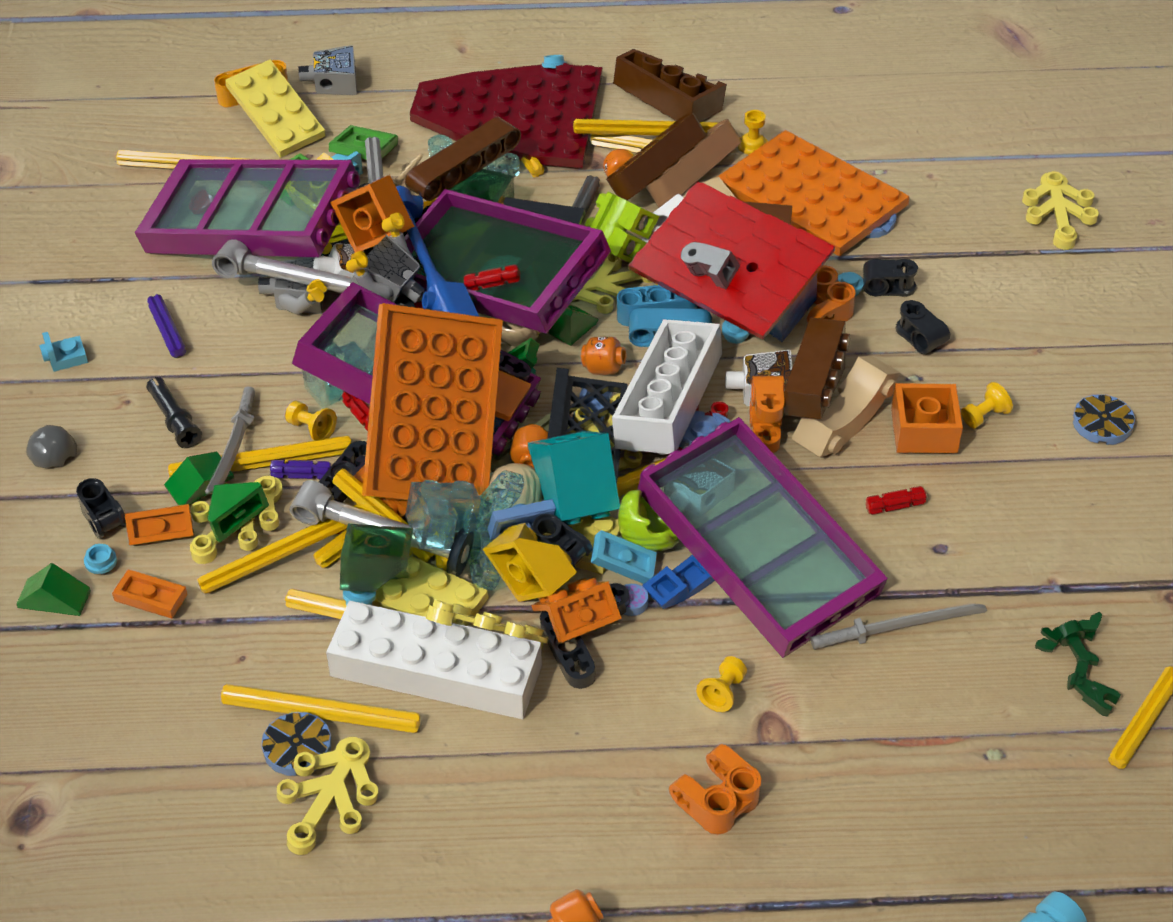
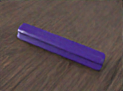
M156 294L154 297L149 296L147 299L148 307L171 356L174 358L184 356L186 353L184 342L162 296Z

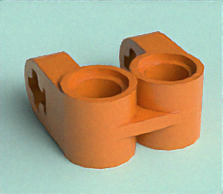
M823 265L817 272V300L814 303L818 305L810 310L807 322H809L810 317L848 321L854 314L855 289L849 283L839 282L838 272L831 266Z
M752 376L749 410L750 427H752V431L772 453H775L780 448L781 424L784 411V377ZM763 436H769V441L765 440Z
M719 744L707 754L706 762L712 772L723 781L720 785H712L704 789L693 778L684 774L669 786L670 795L677 805L706 831L717 835L730 831L734 826L735 819L741 813H749L757 807L761 788V775L758 770L730 747ZM719 808V809H722L723 811H716V810H713V809Z

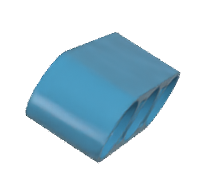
M660 285L626 288L617 294V321L621 325L629 326L630 313L639 308L698 309V306Z
M635 309L629 315V341L635 346L649 347L663 319L712 323V315L704 309Z

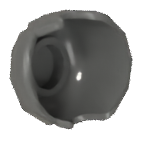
M46 425L36 430L30 436L26 453L36 467H63L65 460L69 456L76 457L77 443L63 427Z

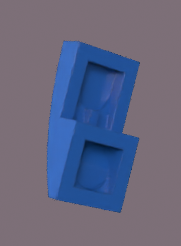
M691 555L673 570L666 566L642 586L658 605L665 609L697 594L715 580L698 560Z

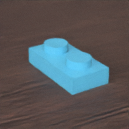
M601 530L594 538L591 563L644 584L654 576L657 552Z

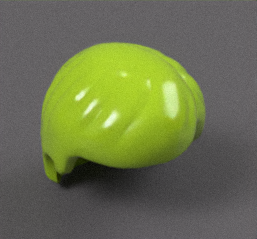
M632 490L624 495L618 515L619 530L623 539L654 552L664 551L676 546L679 542L678 537L644 500L641 490Z

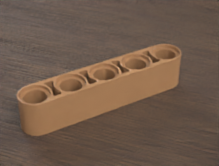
M725 119L706 132L705 138L646 186L658 208L675 195H682L742 142L729 119Z

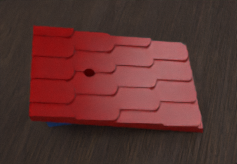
M697 182L688 190L679 205L670 212L668 218L653 233L646 245L636 253L628 268L762 340L769 333L783 342L817 300V272L833 254L835 246L801 228L797 229L772 215L765 214L731 195L729 197L705 183ZM700 242L729 250L735 256L740 267L727 289L716 286L710 276H694L691 274L681 259L682 249L689 243Z

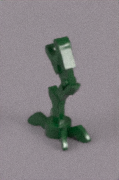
M1097 612L1091 615L1090 620H1071L1065 622L1059 627H1055L1053 631L1048 627L1042 628L1041 634L1046 638L1038 640L1035 648L1043 652L1052 653L1059 643L1062 646H1069L1077 663L1074 673L1068 676L1067 689L1071 690L1074 688L1083 696L1082 701L1102 716L1108 717L1113 707L1105 703L1104 700H1108L1116 705L1121 694L1115 689L1086 678L1088 664L1097 666L1100 660L1095 654L1088 652L1081 642L1082 638L1089 641L1093 640L1095 632L1100 625L1102 613Z

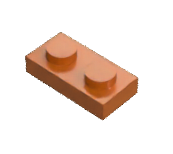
M190 504L125 513L129 545L194 536Z
M130 569L126 571L112 592L116 602L173 619L188 595L186 586Z

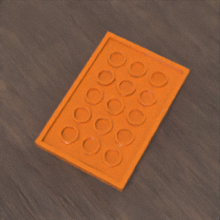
M784 130L719 175L724 184L740 201L791 205V225L797 229L801 228L835 246L833 253L841 256L869 235L873 229L889 220L893 214H897L909 205V195L787 130Z
M386 303L379 304L362 496L487 508L503 320Z

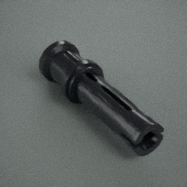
M155 377L159 384L158 386L153 379H150L147 382L146 388L165 415V425L170 432L175 434V441L181 448L195 446L202 438V431L199 426L192 423V416L189 411L180 407L163 378Z

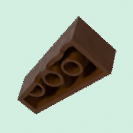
M636 49L616 57L613 84L676 121L684 115L693 112L698 121L702 122L723 110L727 84L723 82L710 83L707 81V76L699 73L696 74V77L683 72L684 68L676 64L663 65L662 59Z
M810 317L784 390V415L821 420L826 408L830 407L832 395L845 370V354L848 352L850 345V334L846 333V321Z

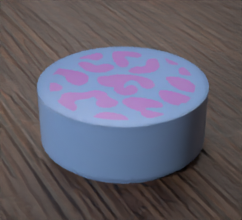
M638 584L624 585L630 594V602L624 615L637 616L642 614L648 607L647 590ZM616 595V602H620V596Z

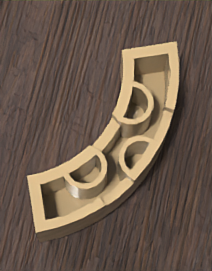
M873 356L858 357L851 371L838 387L840 395L830 404L829 408H826L821 420L802 417L792 440L819 457L827 456L831 453L836 454L845 443L870 421L886 397L889 398L894 394L895 383H897L900 372Z

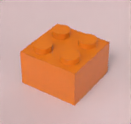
M390 174L330 202L333 209H335V213L354 253L373 247L386 235H391V233L384 231L382 228L383 220L389 218L391 214L400 213L404 218V227L399 229V232L403 233L414 227Z
M895 383L891 411L896 452L958 453L963 426L956 384Z

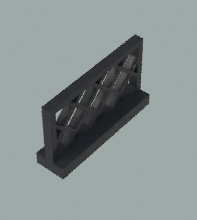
M557 367L547 438L582 432L584 427L593 423L601 433H608L609 440L615 445L613 425L607 427L599 418L608 413L612 416L614 415L627 390L628 384L568 376L569 369ZM572 388H585L590 394L579 399L572 391ZM607 391L620 393V398L609 403L602 394ZM594 399L604 407L595 413L586 406L587 403ZM577 409H580L587 416V418L579 423H576L569 415ZM614 446L611 448L617 484L621 449H616Z

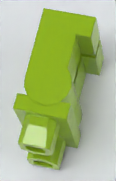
M607 192V194L601 193L596 201V207L599 210L595 218H588L584 226L602 230L610 247V253L631 263L636 253L647 242L626 230L649 239L660 216L611 192ZM647 215V225L640 230V220ZM631 241H635L634 251L628 255L627 246Z

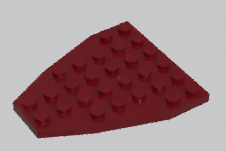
M563 63L556 66V68H543L542 64L475 71L419 82L410 110V121L457 141L491 119L500 117L521 131V139L518 145L504 156L520 161L522 157L528 160L534 157L542 165L583 168L590 134L575 133L573 123L575 119L594 118L603 67Z

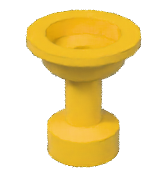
M749 110L745 113L744 124L749 128V132L740 137L742 142L738 145V149L741 152L749 155L768 142L759 133V128L765 125L766 115L764 112Z
M990 382L985 392V401L977 406L973 404L966 405L961 409V416L969 427L975 429L984 422L983 416L990 411L1009 414L1013 410L1012 400L1000 384Z
M300 401L291 402L285 412V419L288 423L294 426H299L303 423L307 424L313 440L330 438L337 424V416L333 409L324 408L312 414L308 412V406Z
M733 656L726 657L720 664L719 673L721 676L719 678H705L697 684L696 693L698 698L707 708L713 711L726 712L730 710L734 704L730 685L732 683H740L747 674L746 665L740 659Z

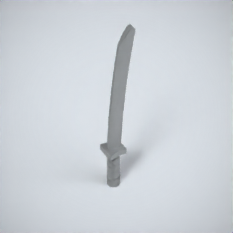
M248 386L243 390L239 410L231 418L234 426L217 469L205 490L206 494L213 493L214 485L224 484L240 448L245 430L254 420L255 416L250 415L255 396V389Z
M968 604L898 617L863 625L861 618L854 619V626L851 628L848 627L832 631V633L828 632L811 637V644L814 650L857 639L859 644L866 643V636L933 621L985 613L987 608L982 604Z

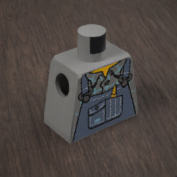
M353 45L315 51L313 53V65L298 66L299 80L315 81V89L318 94L357 95Z

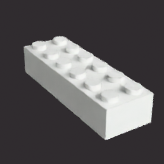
M663 319L612 417L616 449H625L633 452H655L662 455L670 454L678 449L722 355L720 324Z
M354 601L348 602L326 652L331 677L523 720L542 667L541 642L452 623V626L427 620L425 619L426 617Z

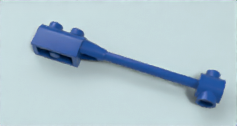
M396 186L414 224V227L407 230V233L426 274L427 291L424 292L422 297L423 309L479 316L464 283L447 282L435 268L414 221L415 218H420L422 215L423 198L412 195L410 190L404 186Z

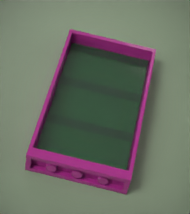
M444 189L416 222V226L436 270L447 282L464 283V276L466 274L476 273V275H479L478 273L481 271L500 267L504 270L505 266L517 265L521 273L520 281L514 283L505 281L506 284L485 289H482V286H480L479 290L467 289L478 313L546 334L611 252L602 230ZM407 233L404 237L407 247L414 260L420 265L414 281L426 288L425 291H427L426 274Z

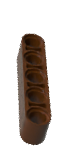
M690 112L675 121L609 175L606 180L617 196L629 200L705 138L707 134L695 114Z
M495 117L412 168L406 176L405 185L426 201L434 200L439 197L444 189L450 190L513 150L521 139V131L502 118Z

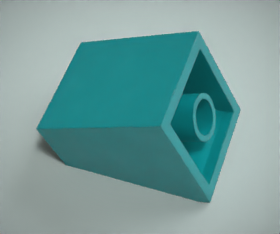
M582 431L527 442L531 459L540 481L544 500H553L556 507L554 515L566 525L580 523V517L591 515L592 519L610 516V511L619 509V496L608 433Z

